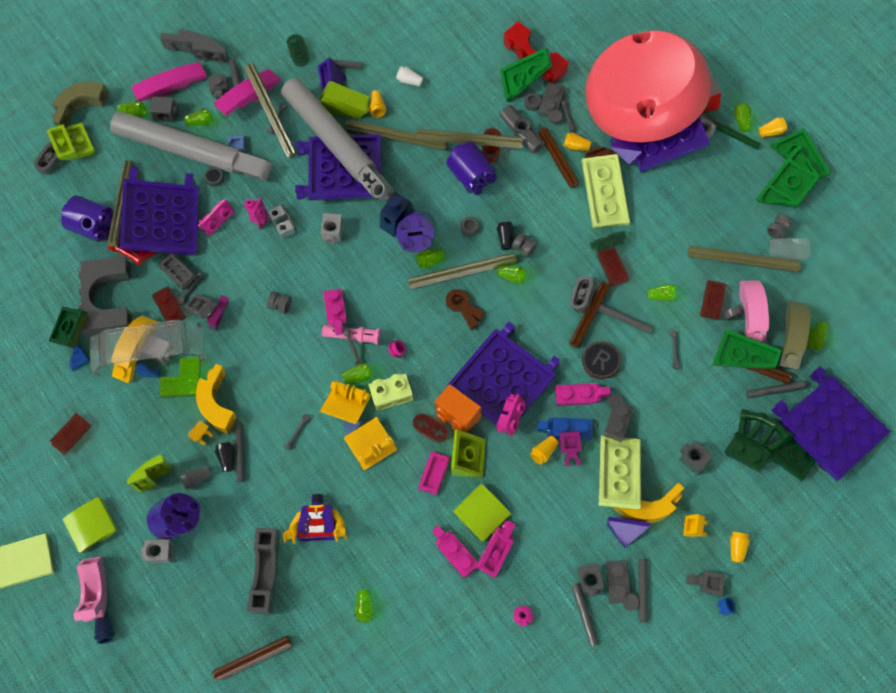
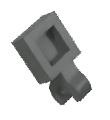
M226 74L208 76L211 95L215 94V99L218 100L223 96V93L228 92Z
M703 571L702 576L689 574L686 576L685 584L701 586V593L721 597L723 596L725 575Z

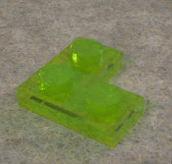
M199 357L180 358L179 376L160 377L159 396L161 398L196 396V388L201 374V359Z

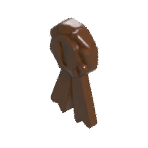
M461 289L451 290L447 294V307L453 312H461L470 330L478 327L479 323L475 318L481 321L485 312L469 304L468 295Z

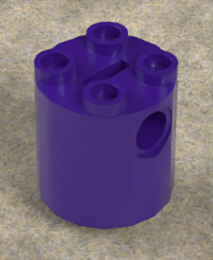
M475 142L459 144L451 150L446 165L457 180L462 183L467 193H474L475 196L479 195L485 186L497 180L496 169L491 166L487 157Z
M75 195L63 206L61 223L63 228L68 231L101 242L105 238H109L114 210L100 203Z
M424 211L408 213L397 227L396 237L402 248L410 252L426 250L436 235L437 226L435 220Z
M171 494L151 506L147 513L148 528L154 536L164 540H170L188 533L196 527L199 521L200 505L198 501L187 494Z

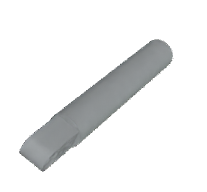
M292 78L287 81L281 90L283 97L358 183H361L373 197L389 201L394 195V189L377 170L374 162L299 78Z
M117 111L111 120L110 129L114 135L231 173L238 172L267 181L272 167L271 162L242 153L239 149L122 111Z

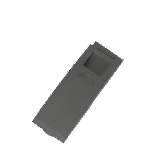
M179 29L178 35L161 33L160 35L164 49L180 50L187 53L193 52L195 58L199 60L229 63L226 49L207 36Z

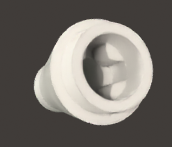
M401 66L396 76L399 83L420 87L423 81L422 76L407 66Z

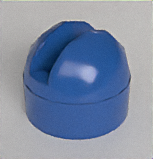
M730 597L721 599L717 604V607H720L719 613L723 615H730L736 611L734 601Z

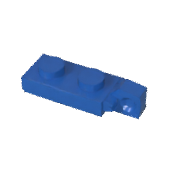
M553 417L548 418V421H538L537 432H547V436H553L555 439H560L559 432L579 430L580 440H592V419Z

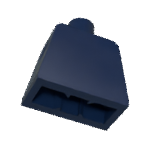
M395 193L380 211V228L395 237L401 220L408 213L415 211L411 202Z

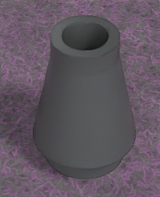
M207 466L184 471V474L179 475L185 490L193 489L205 479L211 477Z

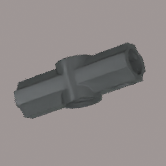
M507 105L500 112V117L514 132V137L523 138V144L532 154L539 152L545 145V142L532 129L529 120L523 118L512 105Z

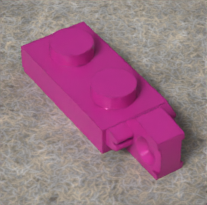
M342 289L323 291L328 325H334L335 334L341 335L343 334L342 324L347 322Z
M594 383L555 386L557 406L596 404V402H601V398H608L611 395L610 387H599V384Z
M504 521L501 528L497 527L476 566L477 569L493 578L497 576L514 542V536L511 535L515 527L514 523Z
M439 526L432 530V533L438 539L435 542L437 548L459 574L466 578L476 569L478 562L450 531L445 533Z

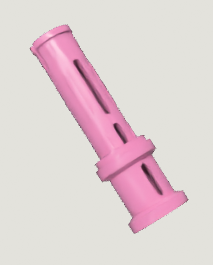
M323 325V337L347 339L344 334L336 335L334 326ZM342 327L343 332L349 329L351 331V339L357 340L361 344L369 342L379 345L380 328L371 330L365 329V327H359L358 329Z

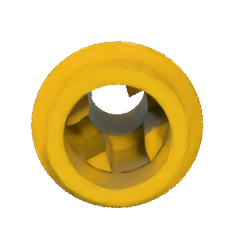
M373 91L370 98L369 112L376 118L384 116L386 112V106L380 91Z
M777 117L758 128L761 138L781 135L787 131V124L783 117Z
M567 132L563 147H567V150L588 152L591 141L573 132Z
M549 436L532 448L531 458L537 464L542 465L546 463L558 445V441L553 436Z
M732 532V537H730L731 561L744 563L751 541L749 540V534Z

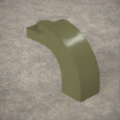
M92 81L80 82L62 91L52 104L57 111L53 115L55 126L63 124L67 128L73 113L83 106L92 105L104 108L109 95L105 84Z
M789 300L784 317L786 322L785 339L778 364L783 367L799 369L808 342L810 307L806 303Z

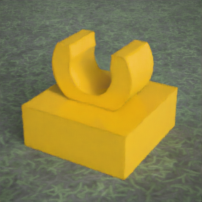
M199 421L187 434V437L194 442L198 441L200 444L205 445L206 443L202 440V436L207 434L209 437H212L213 435L207 430L208 426L204 422Z
M700 514L685 516L683 536H707V533L703 532L704 526L708 525V522L705 521V516Z

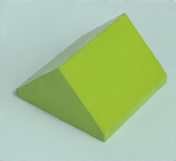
M458 429L455 430L451 466L452 476L483 478L486 439Z

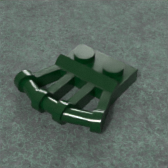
M742 409L738 431L734 434V438L724 452L725 455L761 473L772 454L788 443L794 435L780 424V420L776 418L771 419L764 412L753 413ZM746 421H756L748 435H745ZM763 424H765L769 428L759 442L754 438ZM777 431L781 438L767 446L770 438Z

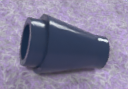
M105 611L103 617L95 618L94 639L97 640L98 644H106L114 640L115 631L107 611Z

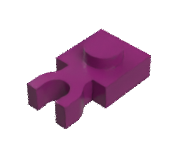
M221 295L217 306H215L213 312L206 319L209 328L212 330H217L229 305L228 298Z
M579 430L559 432L561 453H566L564 459L565 467L569 466V459L571 458L576 459V465H580V459L576 452L581 451Z

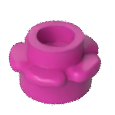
M400 340L392 341L389 343L388 351L391 356L402 358L406 352V347Z
M518 606L514 610L513 620L520 626H527L528 623L533 621L534 615L531 613L530 607Z

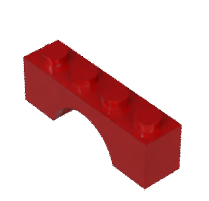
M517 21L504 32V46L508 50H512L520 60L536 53L529 45L531 31L521 22ZM557 52L550 53L552 67L541 75L544 80L554 84L568 72L569 64Z

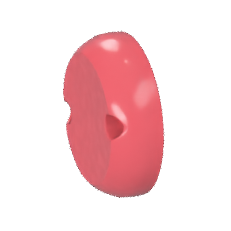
M659 30L635 33L617 40L597 58L586 81V104L594 123L603 132L614 138L629 142L661 140L687 128L704 111L712 90L711 73L703 53L684 37Z

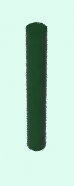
M711 120L716 126V130L758 150L761 143Z

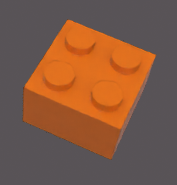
M450 384L434 402L436 417L443 423L448 422L451 424L454 431L458 429L470 433L481 419V407Z

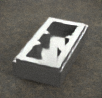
M173 253L158 264L182 290L186 289L197 279L196 275Z

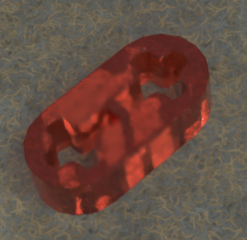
M418 414L414 417L413 426L418 433L436 443L446 440L447 429L443 424L425 414ZM424 419L425 424L429 427L427 428L423 425L419 427L418 421H423ZM432 429L436 431L441 429L443 436L435 437V432Z

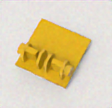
M338 380L336 382L332 381L330 386L332 390L320 412L357 424L371 394L355 386L351 388L350 384L345 386V384Z
M377 417L343 437L364 471L398 450Z

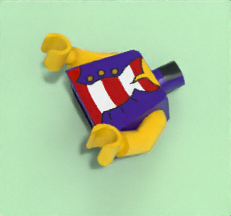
M313 494L312 505L302 506L301 511L297 512L290 523L288 530L283 533L284 543L288 539H292V544L296 543V536L300 542L336 540L338 542V538L344 536L345 540L348 539L345 531V521L331 505H324L323 494Z

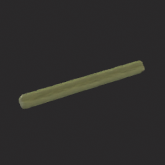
M253 63L247 64L245 71L288 158L295 156L296 150Z
M346 120L344 124V129L367 135L380 134L382 138L445 151L448 142L418 140L415 133L353 120Z
M417 129L416 132L418 140L464 144L472 141L476 145L510 148L523 147V138L428 129Z
M125 160L123 163L108 243L111 247L119 246L123 179H129L130 167H134L132 160Z
M689 246L688 256L694 258L799 272L801 268V262L795 260Z
M515 253L505 254L411 277L408 279L409 287L413 289L517 263Z

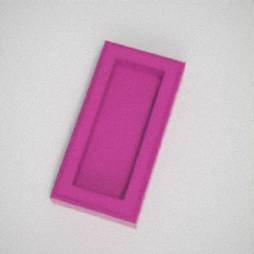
M431 451L418 486L419 490L437 496L450 457Z

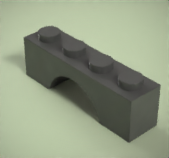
M256 528L254 541L255 573L252 587L249 590L247 611L251 614H273L280 532L277 529Z

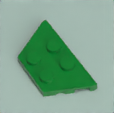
M800 145L794 149L756 198L757 203L798 208L818 182L820 176L816 169L812 167L809 158H806Z

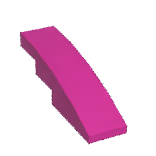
M196 62L149 77L133 85L132 90L138 102L152 99L153 96L172 95V90L187 88L190 82L205 80L206 73L200 62Z
M270 69L258 73L267 92L281 81ZM248 78L216 100L214 106L227 117L238 107L243 109L252 100L257 102L259 98Z

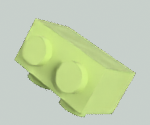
M397 373L389 379H377L372 384H369L376 411L413 401L406 373Z

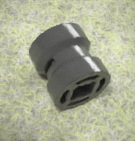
M779 214L775 218L774 223L769 225L767 232L772 238L782 240L786 235V231H790L793 227V222L786 215Z
M522 232L513 242L512 248L516 251H521L523 256L529 258L535 251L538 243L528 239L527 235Z
M272 291L267 300V308L271 310L277 309L280 313L287 314L291 306L292 297L288 295L282 296L279 292Z

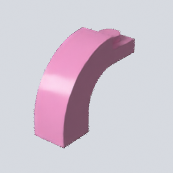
M759 280L740 281L739 300L742 302L745 311V336L766 344V332L769 330V312L765 289Z
M102 556L81 560L77 566L81 585V600L73 615L75 621L82 620L87 622L103 617L105 614L107 581Z

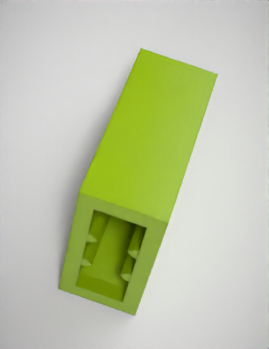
M332 81L328 82L319 97L321 104L332 115L360 119L363 114H367L370 106L368 104L369 96Z

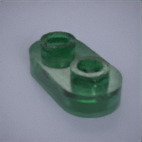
M298 34L291 35L287 39V46L292 61L296 66H305L310 58L304 39Z
M625 230L591 241V249H596V252L606 250L607 245L613 244L616 246L624 243L623 239L627 238Z

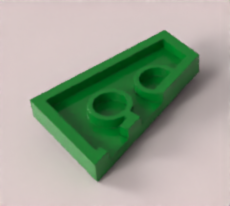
M547 48L500 69L505 98L508 102L512 101L552 67L550 53Z
M805 128L771 143L770 147L785 160L800 145L806 158H809L812 167L818 172L819 180L830 176V170Z
M726 329L712 366L774 370L782 350Z

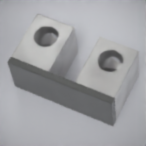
M283 204L268 211L282 240L297 233Z

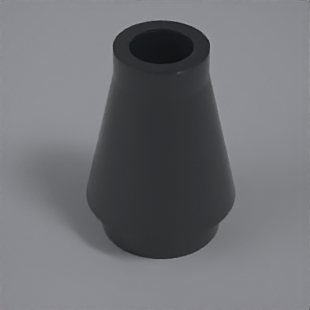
M500 222L496 228L501 250L512 249L515 229L512 222Z
M231 442L215 445L216 450L214 451L222 471L234 470V446L231 445Z

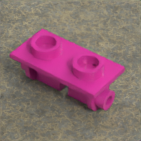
M259 197L258 201L248 199L245 201L244 206L248 210L250 220L257 223L258 228L261 230L263 224H266L268 220V213L261 197Z
M226 199L221 202L218 201V204L211 210V214H207L202 220L198 221L199 224L197 226L204 230L209 237L235 212Z
M510 394V397H507L503 411L508 412V415L501 414L496 425L498 432H506L510 437H513L514 432L518 429L520 416L526 406V401L520 394H517V396Z

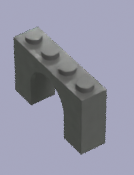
M125 256L81 261V268L78 269L79 278L81 279V285L78 288L81 296L79 310L88 313L82 328L83 333L87 337L123 333L132 322V314L128 308L108 310L96 308L95 296L99 289L108 283L131 280L130 262Z

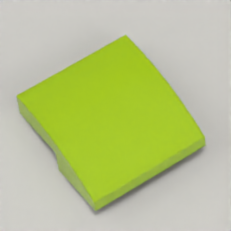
M82 123L67 128L62 124L46 130L59 160L77 159L95 154Z
M160 454L141 465L128 478L127 483L138 493H142L158 486L156 478L173 472L174 469L172 464Z
M482 484L477 486L452 511L481 542L511 514Z
M101 497L87 502L63 518L79 553H85L96 543L105 541L118 531Z

